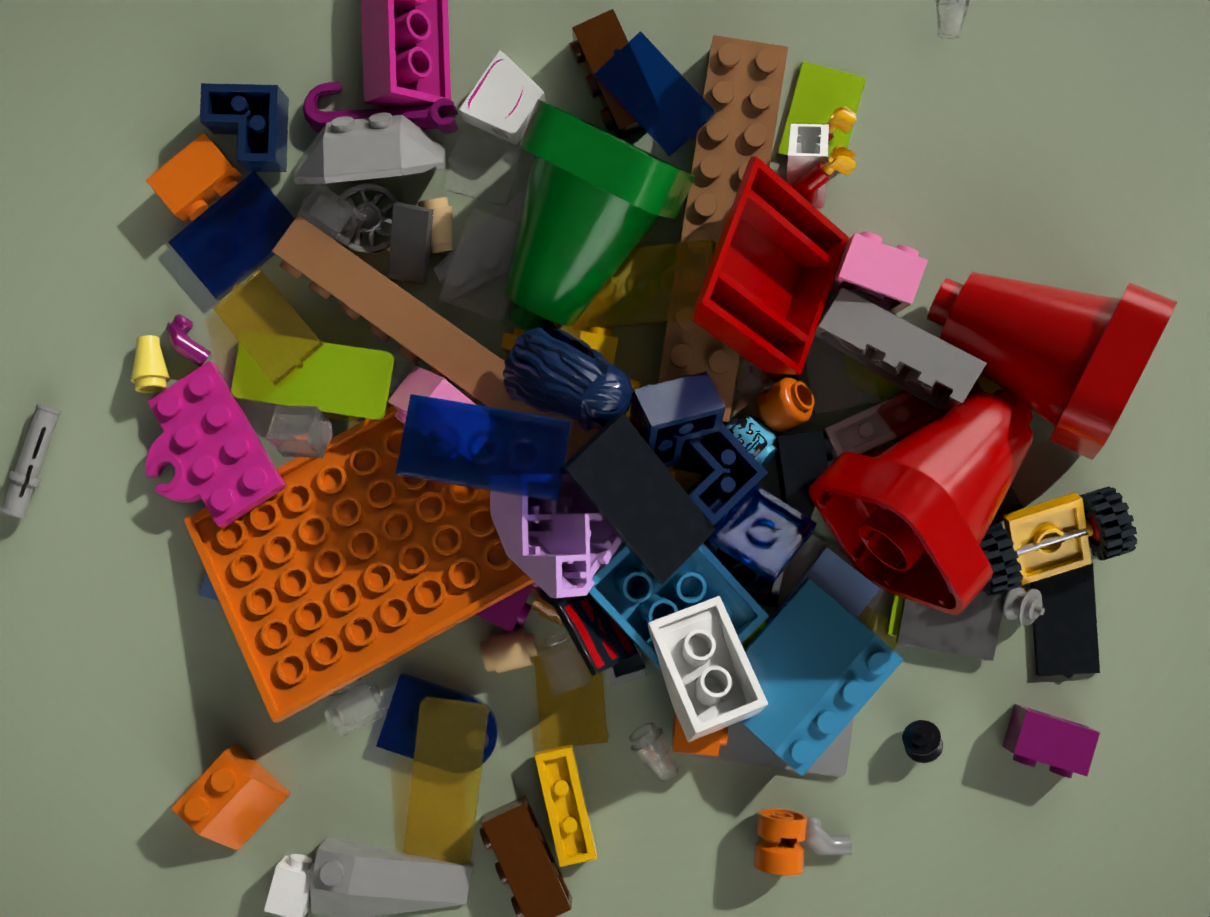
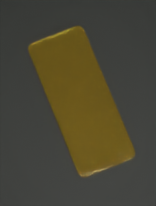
M425 697L421 701L404 854L460 865L469 863L472 855L489 709L486 705L436 697Z

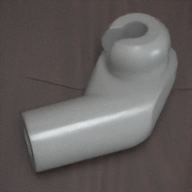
M807 817V831L804 842L816 854H852L850 835L829 836L821 829L822 822L819 818Z

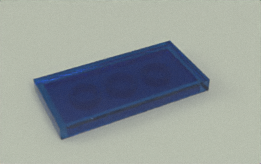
M411 394L395 474L397 476L558 502L563 476L561 466L565 463L572 421Z

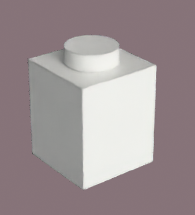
M291 854L290 857L285 855L277 864L264 908L265 912L284 917H304L311 905L310 885L314 869V863H312L310 857L301 854Z

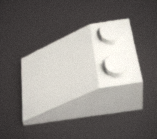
M720 596L648 622L647 625L671 703L688 742L755 716L768 705Z

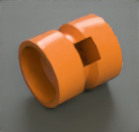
M769 808L759 810L756 833L761 837V840L755 844L754 867L760 871L775 875L791 876L801 874L804 867L805 850L800 846V842L806 839L807 816L786 809Z

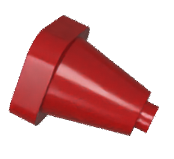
M972 272L964 285L949 278L943 281L929 309L927 320L943 326L940 339L986 362L987 364L982 370V374L1004 390L1018 396L1032 411L1053 425L1055 428L1049 441L1093 460L1105 445L1174 311L1177 301L1130 282L1121 299Z
M997 390L993 394L975 392L968 396L963 404L948 409L875 458L853 452L841 453L809 487L810 498L848 558L872 583L887 592L951 615L961 614L993 576L991 564L981 549L980 544L1033 443V433L1029 426L1033 419L1032 412L1022 399L1010 391Z

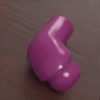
M181 314L175 315L171 323L168 322L166 327L171 344L175 351L201 367L211 352L192 340L188 335V332L193 327V322Z

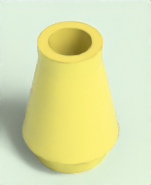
M151 335L137 337V347L130 381L135 384V391L162 392L167 389L166 383L170 381V377L161 350L160 338Z

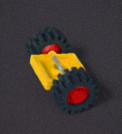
M1110 486L1082 495L1074 492L1004 514L1005 529H1003L1001 523H991L980 544L993 570L992 578L982 588L983 592L986 591V595L993 596L1031 582L1092 564L1090 548H1092V554L1095 557L1097 556L1098 560L1103 561L1134 551L1136 549L1135 544H1137V538L1134 535L1137 534L1136 527L1132 526L1131 522L1134 519L1132 515L1128 514L1127 510L1129 507L1127 503L1122 502L1123 496L1120 493H1116L1114 487L1110 488Z

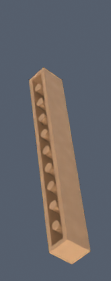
M299 214L272 250L273 253L283 259L279 265L281 268L297 279L301 274L307 276L312 280L308 287L326 300L332 294L341 301L338 309L355 321L360 316L371 322L368 330L384 342H387L391 337L400 343L401 346L397 351L415 364L421 358L431 366L429 372L445 378L448 382L450 380L462 388L460 392L477 406L482 402L492 409L489 416L505 429H508L511 424L523 432L519 439L537 452L542 446L554 454L550 461L560 469H562L561 466L600 430L598 427H594L586 431L582 429L576 419L540 412L523 401L511 400L503 381L505 379L503 377V370L505 369L504 360Z

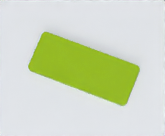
M246 331L241 334L231 393L235 398L381 420L386 413L394 356L387 351Z

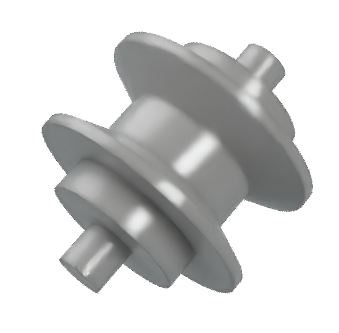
M1024 585L1009 590L1004 599V616L1008 620L1018 618L1019 622L1025 626L1032 624L1039 615H1043L1045 609L1042 608V595L1037 589H1031L1027 592Z

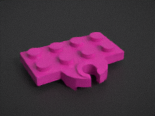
M208 361L147 401L164 432L153 442L147 454L146 475L149 478L155 479L161 476L163 470L168 465H173L175 468V475L171 482L158 484L154 488L160 495L181 503L196 502L202 498L216 525L224 528L287 487L215 363Z

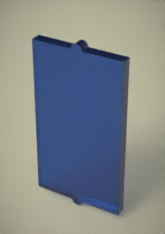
M641 31L621 50L615 49L613 52L614 56L594 74L596 79L668 156H671L689 138L695 139L696 132L716 114L711 105Z

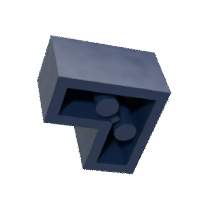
M201 83L200 122L213 134H238L237 161L249 172H287L289 99L278 85Z
M706 371L694 375H683L677 379L658 384H647L633 390L629 420L663 464L669 467L679 464L685 440L720 431L726 407Z
M723 423L719 432L683 442L682 455L702 475L686 493L712 526L768 473Z

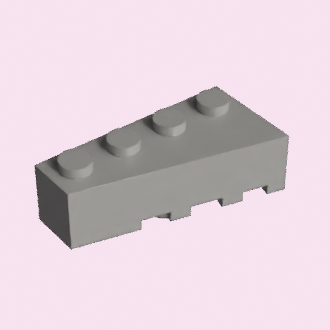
M841 288L833 296L823 312L815 332V336L938 412L963 404L987 364L903 320L893 312L869 302L865 295L854 289L846 290Z

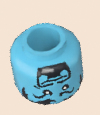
M753 415L745 416L740 420L734 417L725 425L763 468L778 451V448L775 446L776 434Z

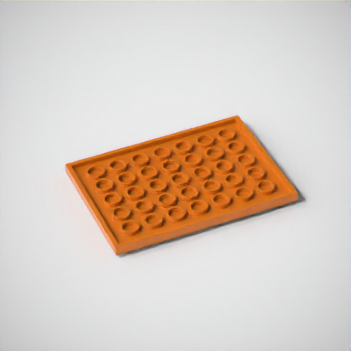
M450 380L449 383L455 387L453 381ZM391 405L386 408L383 419H366L276 468L287 487L224 528L216 525L207 507L183 519L272 722L279 723L534 582L506 555L491 518L490 476L502 474L486 444L483 445L472 461L459 454L454 460L436 446L440 440L432 433L425 437L414 428L412 430L394 416L398 410Z

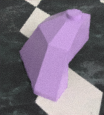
M567 474L490 476V514L506 555L549 597L586 596L595 584L592 580L593 576L601 564H608L622 542Z

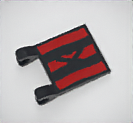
M538 586V594L544 601L555 608L592 677L638 653L632 640L589 594L577 596L568 600V597L551 598Z

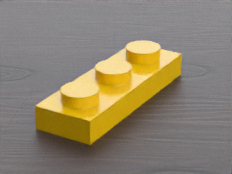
M570 744L536 752L534 756L559 866L563 867L597 859L598 854L573 745Z

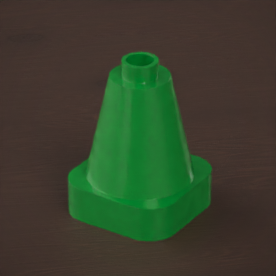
M538 99L517 144L534 154L504 289L505 296L516 303L509 316L510 321L526 331L536 327L543 329L545 324L549 322H554L555 325L558 323L564 326H573L659 216L671 219L676 218L696 178L690 173L625 140Z

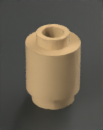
M525 628L489 636V641L481 642L480 644L487 672L496 670L497 673H502L533 665V657L539 655L534 634L527 635Z

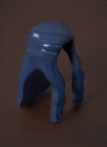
M554 322L546 323L543 329L536 327L518 336L509 357L504 361L503 377L505 379L503 381L511 400L523 401L540 412L576 419L582 429L586 431L594 427H603L618 412L626 415L631 405L633 389L627 374L617 366L609 363L602 353L592 349L583 340H578L569 333L558 329Z

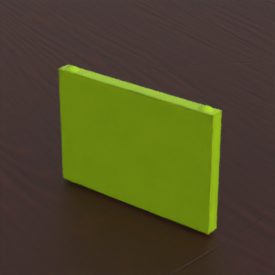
M802 61V64L799 66V75L781 143L777 147V155L788 157L791 124L823 123L826 125L838 107H846L857 114L863 88L866 86V78ZM853 127L847 134L838 128L833 131L834 138L828 142V157L836 146L848 148Z

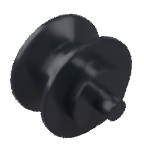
M917 720L910 723L904 729L902 741L907 755L913 761L929 763L941 755L943 742L940 731L935 724L926 720Z

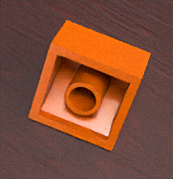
M235 743L213 762L171 809L198 835L238 851L291 793L238 743Z

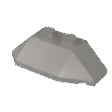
M382 112L373 114L369 118L355 120L352 117L343 116L325 124L298 160L293 178L295 184H327L423 173L431 169L441 170L445 169L446 148L445 145L403 115L392 116L390 113Z

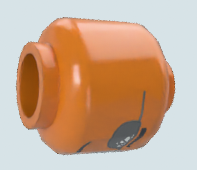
M783 378L759 393L757 415L760 421L771 430L778 433L787 432L806 423L811 418L815 403L813 393L804 382L794 378Z

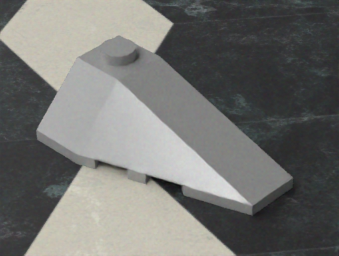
M327 837L316 853L310 885L311 914L327 917H377L463 905L467 903L474 865Z

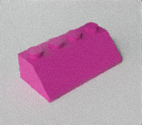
M361 0L364 103L383 108L433 105L435 101L442 98L451 100L448 0Z

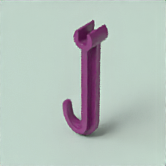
M328 82L317 85L309 91L304 99L303 113L305 120L318 133L327 122H331L338 117L349 116L354 118V120L365 119L373 114L382 112L390 113L392 116L403 115L422 130L438 129L444 134H452L459 130L454 117L444 118L446 115H458L454 102L446 98L438 99L433 105L324 112L318 110V101L322 97L342 92L340 83Z

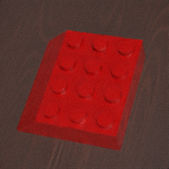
M751 156L696 301L693 322L765 373L801 375L849 237L757 156Z

